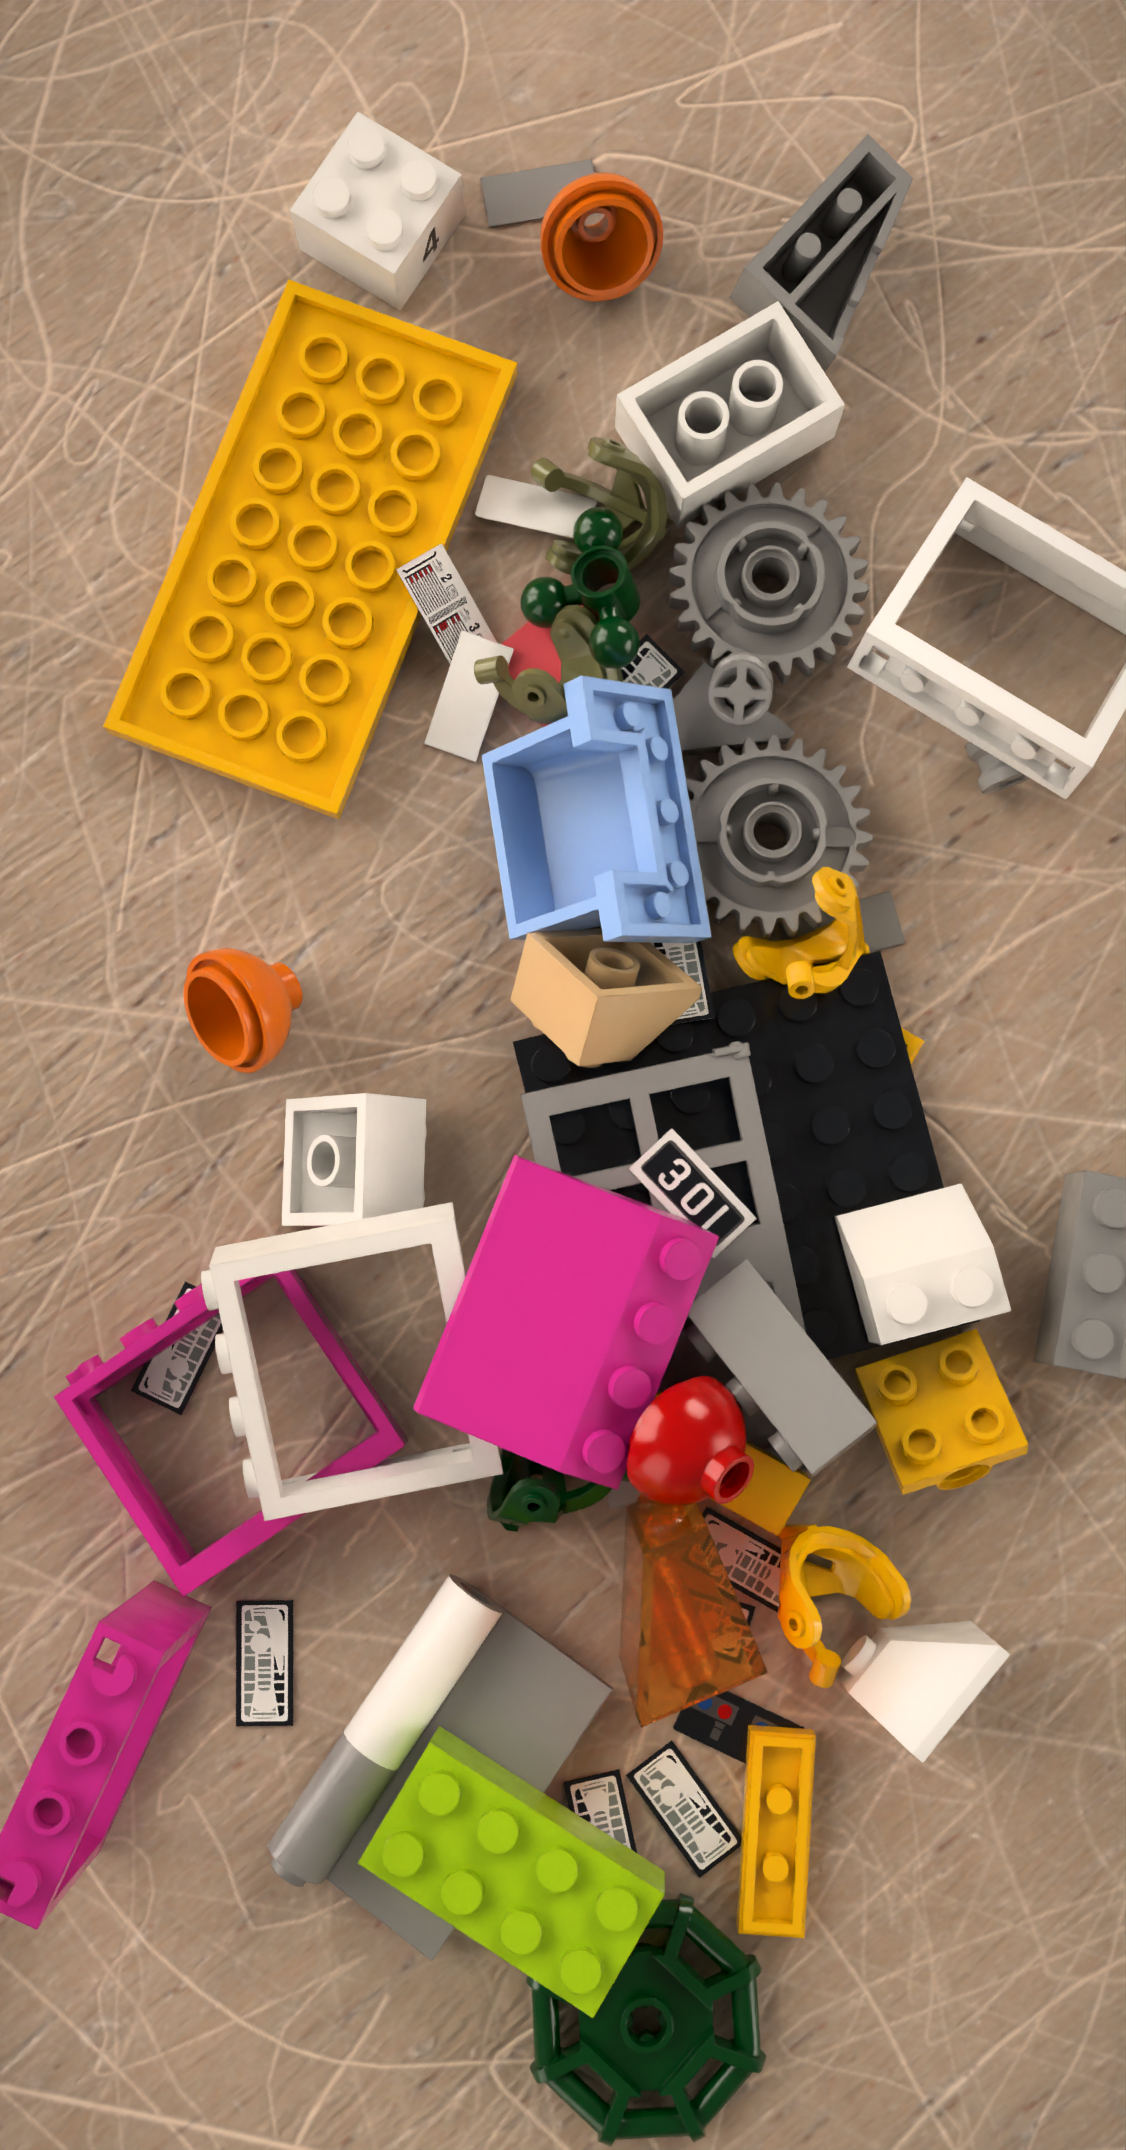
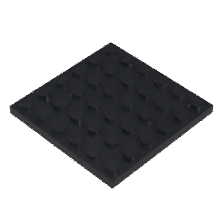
M881 951L860 956L847 979L833 991L813 993L812 996L805 999L791 997L787 984H781L771 978L712 992L711 998L715 1018L672 1024L629 1061L603 1063L599 1067L587 1068L577 1066L568 1060L565 1053L545 1034L513 1041L525 1093L713 1053L712 1049L729 1046L730 1043L735 1041L741 1043L748 1042L751 1052L749 1060L806 1334L827 1360L884 1346L868 1341L835 1216L944 1188ZM728 1077L649 1094L659 1140L671 1128L692 1150L741 1140ZM629 1099L549 1116L562 1173L577 1176L632 1164L641 1157ZM746 1161L710 1168L757 1218ZM643 1183L610 1190L652 1206L649 1191ZM758 1219L753 1221L751 1224L758 1223ZM976 1320V1321H972V1322L960 1324V1325H957V1326H953V1327H949V1328L937 1330V1331H934V1332H930V1333L918 1335V1336H915V1337H911V1338L899 1340V1341H896V1342H900V1341H904V1340H908V1339L920 1337V1336H923V1335H927V1334H931V1333H935V1332H939V1331H943V1330H947V1329H951V1328H955V1327H959V1326H963V1325H967V1324L979 1322L980 1320Z

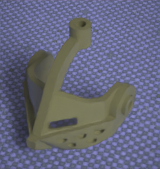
M593 437L590 439L587 447L589 450L588 456L603 465L616 468L617 472L612 490L585 478L563 472L547 458L538 459L531 467V477L547 491L555 492L561 487L583 494L604 504L606 509L611 510L617 515L621 521L623 532L637 522L643 524L638 531L622 540L617 549L624 556L629 569L640 564L653 552L659 540H663L670 533L674 522L667 517L666 495L661 482L639 457L626 449L623 444L609 438ZM638 485H640L645 495L647 509L643 504V500ZM554 540L553 545L548 548L545 558L559 571L571 575L572 566L582 552L577 548L574 541Z
M579 605L563 607L557 613L550 630L551 639L561 661V680L559 683L548 672L538 668H528L521 671L514 681L509 674L508 663L505 657L501 655L479 659L474 664V675L479 684L493 683L499 694L510 705L528 715L530 720L547 725L568 716L564 683L581 675L623 682L621 668H605L592 657L589 649V637L592 629L599 622L593 613Z

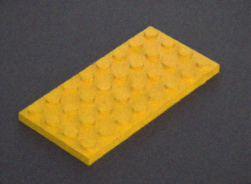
M288 279L103 725L105 730L111 735L340 820L421 618L419 609L396 569L441 543L447 552L517 378V362Z

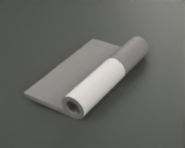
M449 1574L270 1839L268 1849L274 1857L271 1861L273 1870L282 1879L297 1887H303L306 1882L320 1884L325 1879L329 1880L433 1961L454 1927L359 1865L358 1861L438 1726H441L544 1793L613 1687L472 1584L460 1577Z

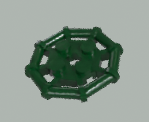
M680 1893L677 1899H662L645 1928H668L663 1946H653L643 1942L637 1943L594 2018L579 2010L580 2041L565 2048L561 2047L559 2001L567 2004L570 2003L531 1977L527 1976L526 1979L527 1984L532 1990L535 2060L532 2062L530 2070L536 2083H546L598 2133V2142L608 2146H612L615 2140L690 2136L691 2140L696 2142L706 2137L705 2128L752 2073H760L766 2059V2055L760 2046L757 1977L761 1973L759 1962L755 1955H746L693 1905L694 1898ZM686 1935L722 1970L704 1979L679 1955L684 1936ZM731 1993L733 2039L730 2040L715 2035L713 2028V2001ZM650 2005L658 2008L657 2017L662 2028L654 2034L651 2030L645 2028L639 2034H636L630 2029L634 2024V2016L632 2014L634 2009L639 2006L646 2009ZM710 2057L724 2062L692 2099L685 2086ZM584 2064L591 2067L613 2088L608 2102L604 2101L573 2070ZM658 2090L659 2096L671 2095L675 2107L626 2109L629 2098L641 2097V2091Z

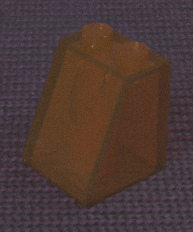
M641 1494L637 1499L638 1502L626 1507L619 1658L635 1714L642 1728L765 1675L768 1671L697 1503L690 1505L659 1504Z

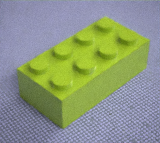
M438 1726L358 1861L359 1865L591 2018H594L665 1895L664 1870L441 1726Z

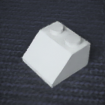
M371 1093L286 1099L282 1226L324 1227L423 1208L425 1200V1140L427 1135L426 1099Z
M962 1184L835 1216L870 1343L884 1345L1011 1311L994 1246Z

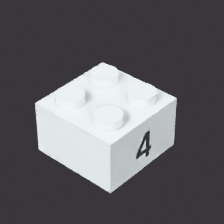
M357 112L290 209L299 249L401 311L466 215L462 174L362 113Z

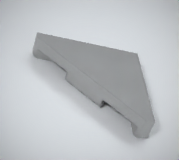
M705 662L700 665L673 699L682 754L697 755L720 752L723 745H727L732 750H738V747H743L745 738L751 736L756 745L768 744L772 734H777L780 744H787L795 732L768 710L760 719L745 725L730 724L719 718L709 703L708 695L714 669Z

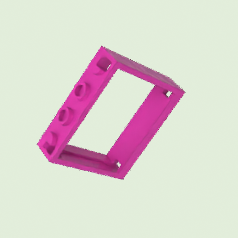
M297 1270L239 1280L243 1299L271 1279H276L376 1430L369 1437L317 1471L308 1480L373 1468L404 1447L408 1442L406 1435ZM202 1284L176 1300L174 1304L179 1313L160 1326L151 1318L122 1336L119 1340L125 1349L103 1363L99 1355H95L78 1365L76 1370L65 1376L70 1386L54 1396V1399L183 1597L306 1514L264 1521L263 1512L260 1510L196 1554L96 1400L97 1396L220 1314L219 1309L211 1311L207 1309Z
M153 1580L98 1622L0 1833V1913L37 1930L101 1851L212 1607L187 1595L183 1597L180 1592ZM105 1638L120 1644L112 1664L96 1658Z

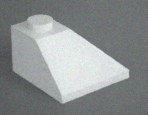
M972 1621L880 1628L872 1639L865 1635L850 1648L842 1661L841 1666L845 1669V1672L839 1680L857 1702L923 1763L1010 1654Z

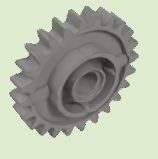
M754 483L749 484L745 501H739L728 490L724 493L722 511L706 503L701 514L703 525L689 521L686 524L684 537L689 544L676 543L673 559L680 565L670 568L668 583L679 588L670 593L669 607L685 610L678 617L677 631H695L690 645L692 653L706 647L710 648L712 653L709 666L715 668L721 659L732 653L748 652L755 654L767 663L770 670L775 671L782 684H787L792 666H796L802 674L809 677L812 675L815 667L814 657L827 664L833 662L836 655L833 643L842 646L849 644L853 632L847 624L858 625L865 610L856 603L865 600L870 585L857 580L865 574L868 560L851 558L857 551L861 541L859 536L847 538L840 536L847 518L843 515L830 521L826 520L824 514L828 501L823 499L812 508L805 505V489L800 488L791 500L783 498L780 483L774 484L769 497L766 498L760 496ZM761 575L772 576L781 583L783 590L773 594L764 593L754 585L753 579Z
M772 734L766 749L759 750L751 736L745 738L742 755H736L727 745L721 747L719 753L721 766H716L703 759L698 768L703 782L686 779L688 796L691 800L689 802L706 905L712 902L717 906L714 918L715 924L718 925L729 915H734L737 918V934L742 935L751 922H756L760 926L763 939H768L775 923H781L785 932L791 937L798 930L799 918L805 919L813 928L818 927L822 922L821 910L816 902V891L812 883V876L819 869L830 867L843 872L852 878L856 889L858 888L859 883L849 872H862L869 865V860L856 850L869 846L873 840L872 834L857 828V826L867 820L871 813L870 809L854 808L851 805L860 793L861 787L860 785L848 787L840 785L839 782L847 768L844 764L829 771L823 767L826 756L825 749L822 748L811 758H806L803 755V739L798 738L789 751L781 750L777 734ZM763 824L774 825L783 832L786 845L776 850L766 849L758 844L753 830Z

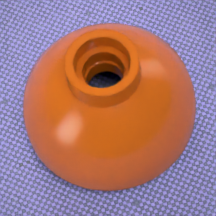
M615 173L589 174L566 185L549 204L541 225V255L550 278L565 293L586 301L595 302L616 299L637 288L654 269L663 246V225L655 203L636 182ZM593 213L605 215L596 224L584 225L586 218Z
M219 948L197 955L190 962L187 969L183 991L185 1010L195 1035L212 1057L238 1072L253 1073L264 1068L280 1054L290 1033L292 1011L299 1008L302 1003L300 983L294 972L287 965L281 962L269 965L249 952L232 948Z

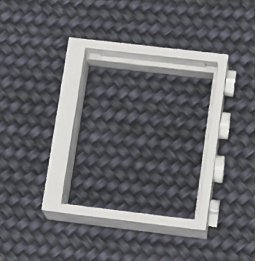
M966 477L867 629L847 668L1066 800L1093 768L1126 709V663L1084 737L899 627L896 623L954 533L1125 635L1126 572ZM875 648L876 650L880 651L881 653L885 654L890 658L887 661L886 659L872 652L873 649ZM1057 758L1069 765L1070 768L1066 769L1054 760Z
M453 1202L215 1247L209 1264L210 1270L202 1271L201 1273L203 1295L209 1311L219 1309L224 1333L216 1334L215 1336L218 1364L223 1375L233 1373L237 1396L229 1398L232 1428L236 1438L242 1436L247 1438L251 1458L243 1460L245 1488L250 1500L260 1498L264 1521L503 1474L499 1447L468 1434L470 1443L385 1459L369 1469L313 1480L308 1479L316 1473L281 1480L239 1280L431 1244L447 1323L466 1277Z

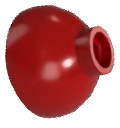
M699 1376L669 1387L651 1402L636 1423L628 1446L627 1475L631 1485L638 1492L659 1504L690 1505L709 1498L714 1499L719 1504H726L733 1501L745 1490L753 1476L754 1461L745 1453L747 1426L741 1405L731 1391L714 1377Z

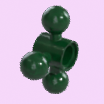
M594 507L584 511L574 525V542L582 554L572 566L571 580L573 584L564 586L559 580L552 577L536 578L524 588L520 605L524 617L531 624L540 628H551L557 613L567 605H583L584 608L593 613L599 622L592 629L589 637V649L592 657L605 668L619 669L630 664L639 651V635L629 621L633 619L639 610L640 593L624 556L617 550L623 539L621 521L611 510ZM615 583L610 589L597 592L603 586Z

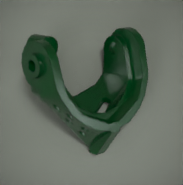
M502 1448L500 1455L503 1474L493 1476L487 1498V1515L489 1520L500 1522L506 1530L518 1532V1528L526 1526L530 1522L556 1523L562 1514L594 1505L602 1500L612 1488L590 1482L583 1487L567 1492L563 1473ZM626 1468L622 1481L629 1482ZM534 1474H540L542 1475V1479L531 1478V1476Z

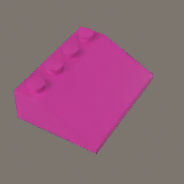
M514 1154L413 1409L419 1414L558 1472L618 1490L627 1468L630 1437L639 1418L655 1399L719 1236L687 1219Z

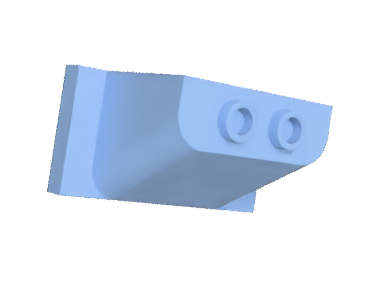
M582 675L564 683L567 717L482 755L509 939L526 940L527 933L581 930L598 926L602 928L604 942L695 943L711 938L671 689Z

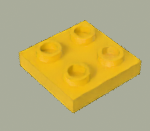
M977 1329L855 1369L856 1382L869 1413L877 1422V1428L875 1429L902 1495L935 1484L940 1490H953L964 1487L986 1476L991 1471L993 1465L1027 1454L1029 1444Z

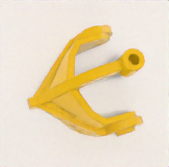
M830 867L819 869L812 876V883L816 891V902L824 912L835 918L832 922L799 938L769 941L751 936H743L733 945L734 958L747 975L756 980H765L769 977L781 984H787L790 996L795 999H805L812 996L813 993L833 991L847 979L859 957L870 954L869 946L864 939L860 902L856 886L850 876ZM830 963V964H827V965H821V966H815V967H814V965H816V964Z
M816 1524L785 1525L779 1535L782 1541L779 1579L780 1602L777 1618L788 1641L796 1648L803 1649L812 1661L808 1674L811 1682L821 1688H830L841 1665V1658L835 1652L826 1649L820 1640L822 1633L821 1618L811 1597L832 1593L844 1594L856 1598L877 1619L894 1620L905 1616L909 1611L911 1604L910 1590L905 1579L890 1559L865 1538L832 1526L817 1527ZM815 1554L832 1561V1565L830 1568H825L805 1561L807 1555Z

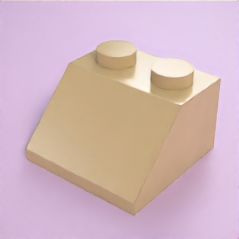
M602 928L527 933L510 1001L531 1020L534 1027L542 1031L565 1053L568 1060L577 1066L595 1068L603 1063L632 1060L699 1000L702 987L649 942H604Z

